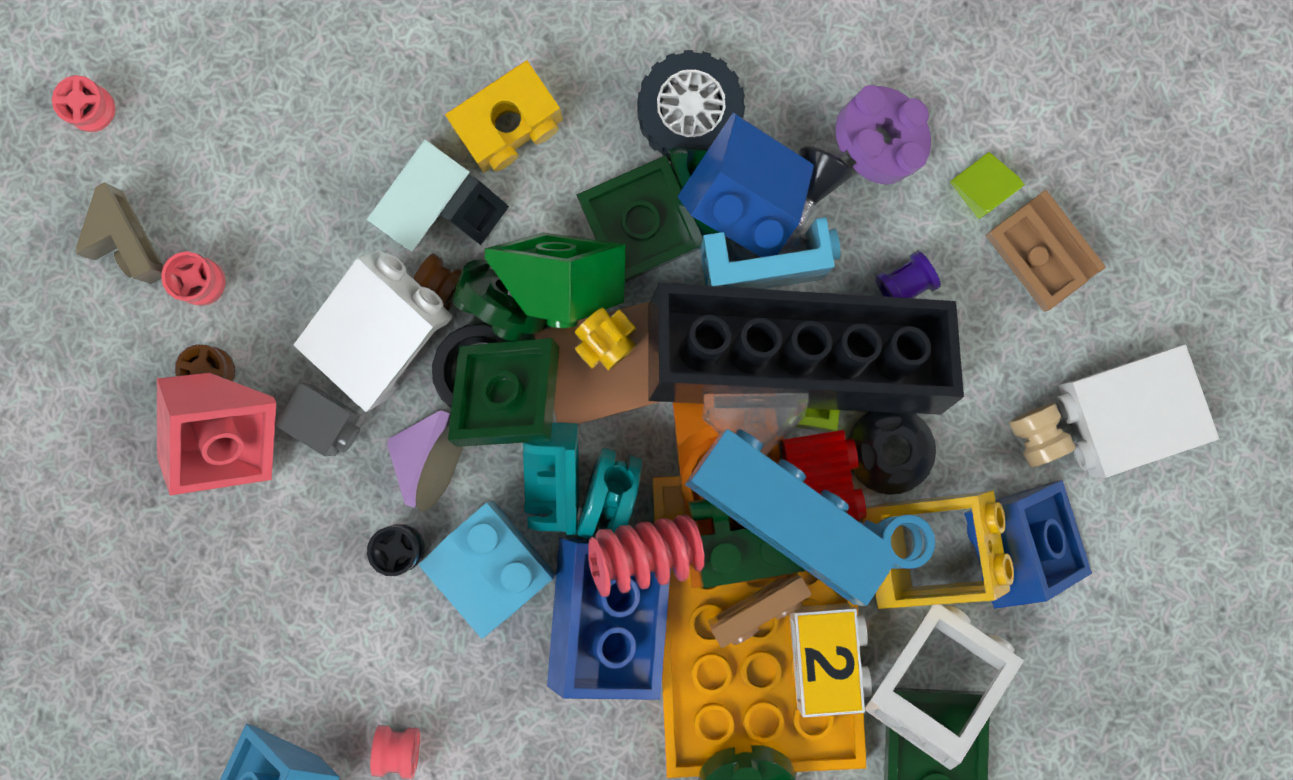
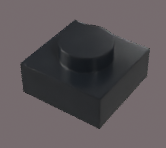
M468 175L440 215L470 239L481 245L509 206L482 182Z

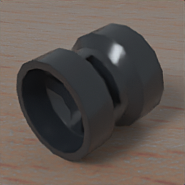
M395 524L378 530L371 537L367 545V557L370 565L376 572L384 576H398L414 569L421 562L425 544L422 535L414 527L407 524Z

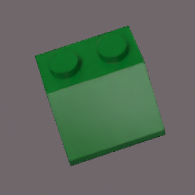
M543 232L485 248L486 261L527 316L547 319L548 326L555 328L575 327L578 325V320L590 317L602 307L606 310L624 303L625 244Z

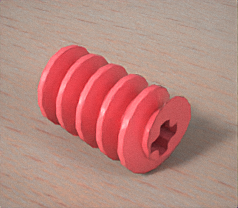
M677 515L673 521L668 518H660L653 525L650 522H639L634 529L629 525H622L615 530V533L611 529H600L596 533L595 538L591 537L589 539V566L596 587L602 597L609 596L611 580L616 581L620 592L627 593L630 590L631 576H635L641 589H647L650 586V572H654L660 585H667L670 579L671 568H673L675 576L681 582L689 578V565L692 564L694 569L700 572L704 568V550L701 535L695 521L689 515Z

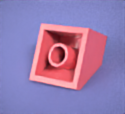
M212 373L157 378V459L169 495L272 480L276 401L274 397Z

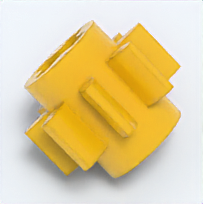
M602 307L586 319L574 332L582 341L575 350L591 369L601 362L610 371L637 347L629 337L636 331V327L620 309L610 316Z

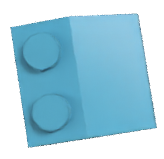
M493 500L486 502L419 564L420 568L481 639L515 613L556 576L555 571Z

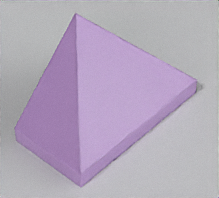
M440 410L388 439L387 446L405 505L413 508L417 507L416 490L419 477L434 443L450 424L451 413L448 411Z

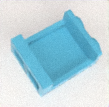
M826 217L816 218L804 234L807 251L730 263L724 232L704 235L700 255L705 286L767 289L822 280L835 267L834 260L840 259L838 233L836 229H828Z

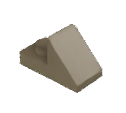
M105 182L96 186L76 246V254L91 260H97L118 249L114 252V257L126 276L149 284L160 280L163 265L124 192Z

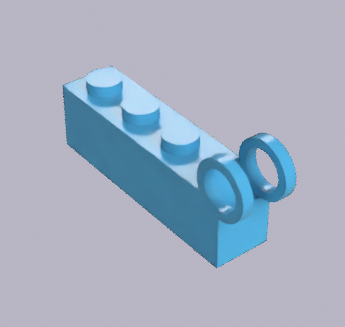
M729 429L721 432L685 483L690 489L854 605L867 606L892 568L912 569L920 567L931 558L935 549L934 532L930 525L922 518L914 515H902L885 518L877 524L865 520L862 525L846 513L849 505L827 490H822L820 494L803 483L807 476L800 469L783 459H780L778 463L772 461L760 452L764 447L763 444L751 434L741 429H737L735 434ZM898 526L904 527L912 539V548L903 559L895 554L891 546L892 534ZM920 531L922 532L923 537H924V548H923V551H922L923 540H922V535H921Z

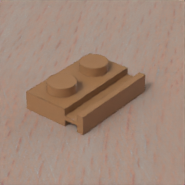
M1047 190L1041 192L985 235L1044 312L1051 310L1088 282L1090 278L1106 268Z
M798 573L789 574L784 578L775 580L709 619L708 623L721 648L730 643L737 645L755 635L759 631L758 627L772 618L781 619L799 609L803 605L801 601L810 597L812 593Z

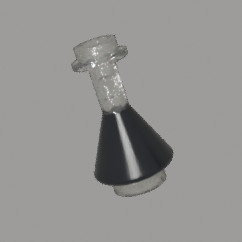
M816 139L813 147L805 146L799 151V155L810 161L814 167L801 221L784 245L788 248L798 250L801 243L807 244L808 237L801 232L815 205L853 175L852 169L848 165L851 158L849 152L845 151L842 154L839 146L828 140Z

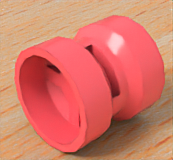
M188 251L176 253L170 257L164 264L161 273L162 285L169 295L177 300L198 306L210 305L218 300L224 292L226 284L225 274L217 263L197 253Z

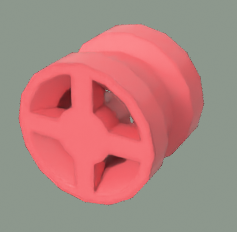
M74 75L66 77L58 83L53 91L52 104L54 111L61 119L82 131H101L114 118L115 103L113 97L107 90L85 76ZM93 104V107H91L90 110L87 111L84 115L83 110L86 109L88 105Z
M378 725L371 750V775L383 777L390 772L398 773L402 779L413 780L419 758V728L408 727L404 732L393 731L390 726Z

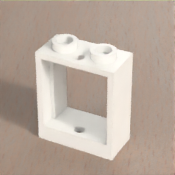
M939 604L933 605L866 705L865 711L951 770L960 764L1024 660L1014 654L1015 649L1005 639L995 634L985 635L970 625V618L958 608L951 605L943 607ZM934 627L999 670L958 736L893 691Z

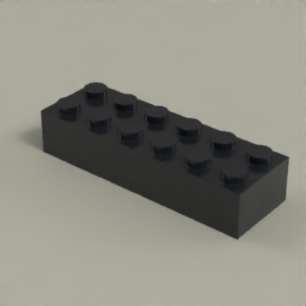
M658 283L648 305V401L941 415L964 397L956 301Z

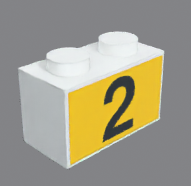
M849 603L801 606L790 614L796 700L799 712L803 718L865 713L864 698L871 697L872 684L868 666H861L860 646H867L868 640L864 615H857V609Z

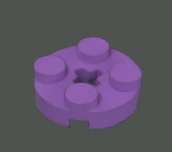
M875 85L865 86L838 114L836 120L838 146L842 154L848 150L850 156L857 162L853 168L862 177L872 182L886 185L900 182L921 169L926 164L930 154L931 134L927 124L929 118L928 109L922 101L916 98L909 99L906 95L895 89ZM882 127L888 132L891 138L888 144L884 142L883 134L877 132L876 128Z

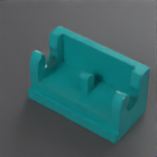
M552 423L551 441L523 443L524 512L536 515H550L547 517H528L527 526L530 529L536 531L566 532V535H576L579 512L578 423Z

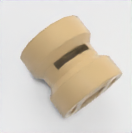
M1055 402L1038 407L1009 421L1014 435L1027 439L1024 442L1026 448L1023 455L1029 467L1046 464L1076 449L1071 435L1063 432L1061 427H1056L1060 421L1061 414Z

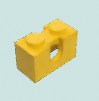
M528 60L445 114L449 123L483 173L491 168L494 172H498L508 167L519 156L516 152L517 148L531 139L535 145L547 141L559 130L557 124L563 120L560 107ZM505 113H515L521 117L519 126L512 132L505 133L496 129L498 118Z

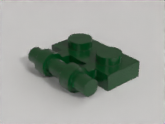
M706 499L688 502L690 517L694 521L711 519L713 534L701 535L704 550V568L701 572L699 571L701 588L805 572L802 567L747 528L730 531L729 516Z

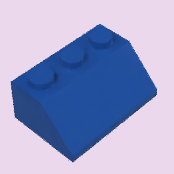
M559 537L547 687L563 699L660 700L670 579L667 585H660L654 572H650V586L647 589H641L635 576H631L630 590L627 593L620 592L616 581L611 580L609 596L602 597L596 587L589 566V539Z

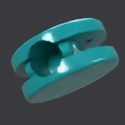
M605 447L600 450L580 511L577 525V535L579 537L590 539L595 531L599 517L607 519L605 529H611L614 533L619 526L628 525L641 480L643 461L640 457L628 455L625 462L615 461L616 450Z

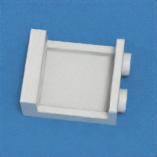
M378 250L358 257L294 343V346L365 412H368L387 401L399 387L395 381L437 329L447 325L452 318V314L443 307V301L435 292L426 287H421L406 273V267L398 258Z
M1186 344L1166 348L1149 354L1150 356L1058 385L1061 396L1057 397L1059 412L1065 423H1072L1078 441L1074 443L1076 449L1073 450L1081 469L1083 471L1088 470L1090 477L1107 478L1219 440Z

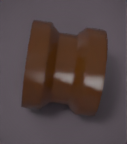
M432 253L421 264L413 279L421 287H426L435 292L443 301V307L449 311L453 306L452 298L462 270L460 268L453 270L444 265L441 257Z
M195 344L187 347L179 354L175 363V375L212 373L233 381L235 378V365L233 359L226 351L209 345Z

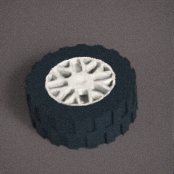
M684 50V53L676 55L674 52L667 55L666 59L662 62H656L651 67L649 75H645L642 80L641 90L638 92L637 99L640 130L643 137H646L649 141V146L654 151L658 150L662 153V157L666 155L669 161H671L668 150L674 147L709 149L733 112L742 118L744 117L745 94L743 87L740 88L738 83L739 77L735 71L732 72L727 67V63L721 58L718 60L712 57L711 53L704 51L702 53H695L693 50Z

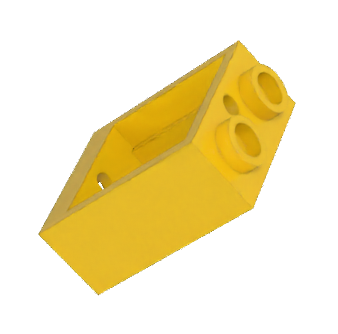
M994 490L890 502L866 508L867 517L863 519V523L865 520H869L875 524L885 518L972 508L984 581L912 587L910 569L892 568L875 593L878 609L994 601L1010 592V585H1012L1014 580V568L1009 554H1004L1001 533L1005 530V514L1002 505L999 502H995ZM898 526L892 534L891 546L895 554L903 559L907 556L903 527Z

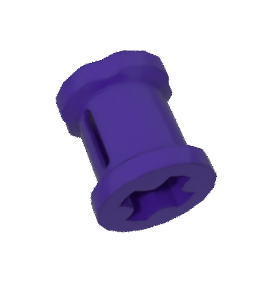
M918 250L910 255L909 262L889 274L881 272L875 279L876 285L883 297L914 298L927 289L933 292L941 287L939 276L933 265Z

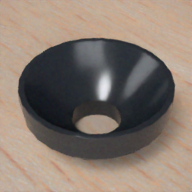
M869 411L859 418L848 436V439L854 440L858 455V468L851 469L852 473L866 488L877 493L893 495L902 494L914 489L927 478L935 463V439L926 422L917 414ZM893 435L903 437L910 447L908 459L900 465L889 464L882 455L884 441Z

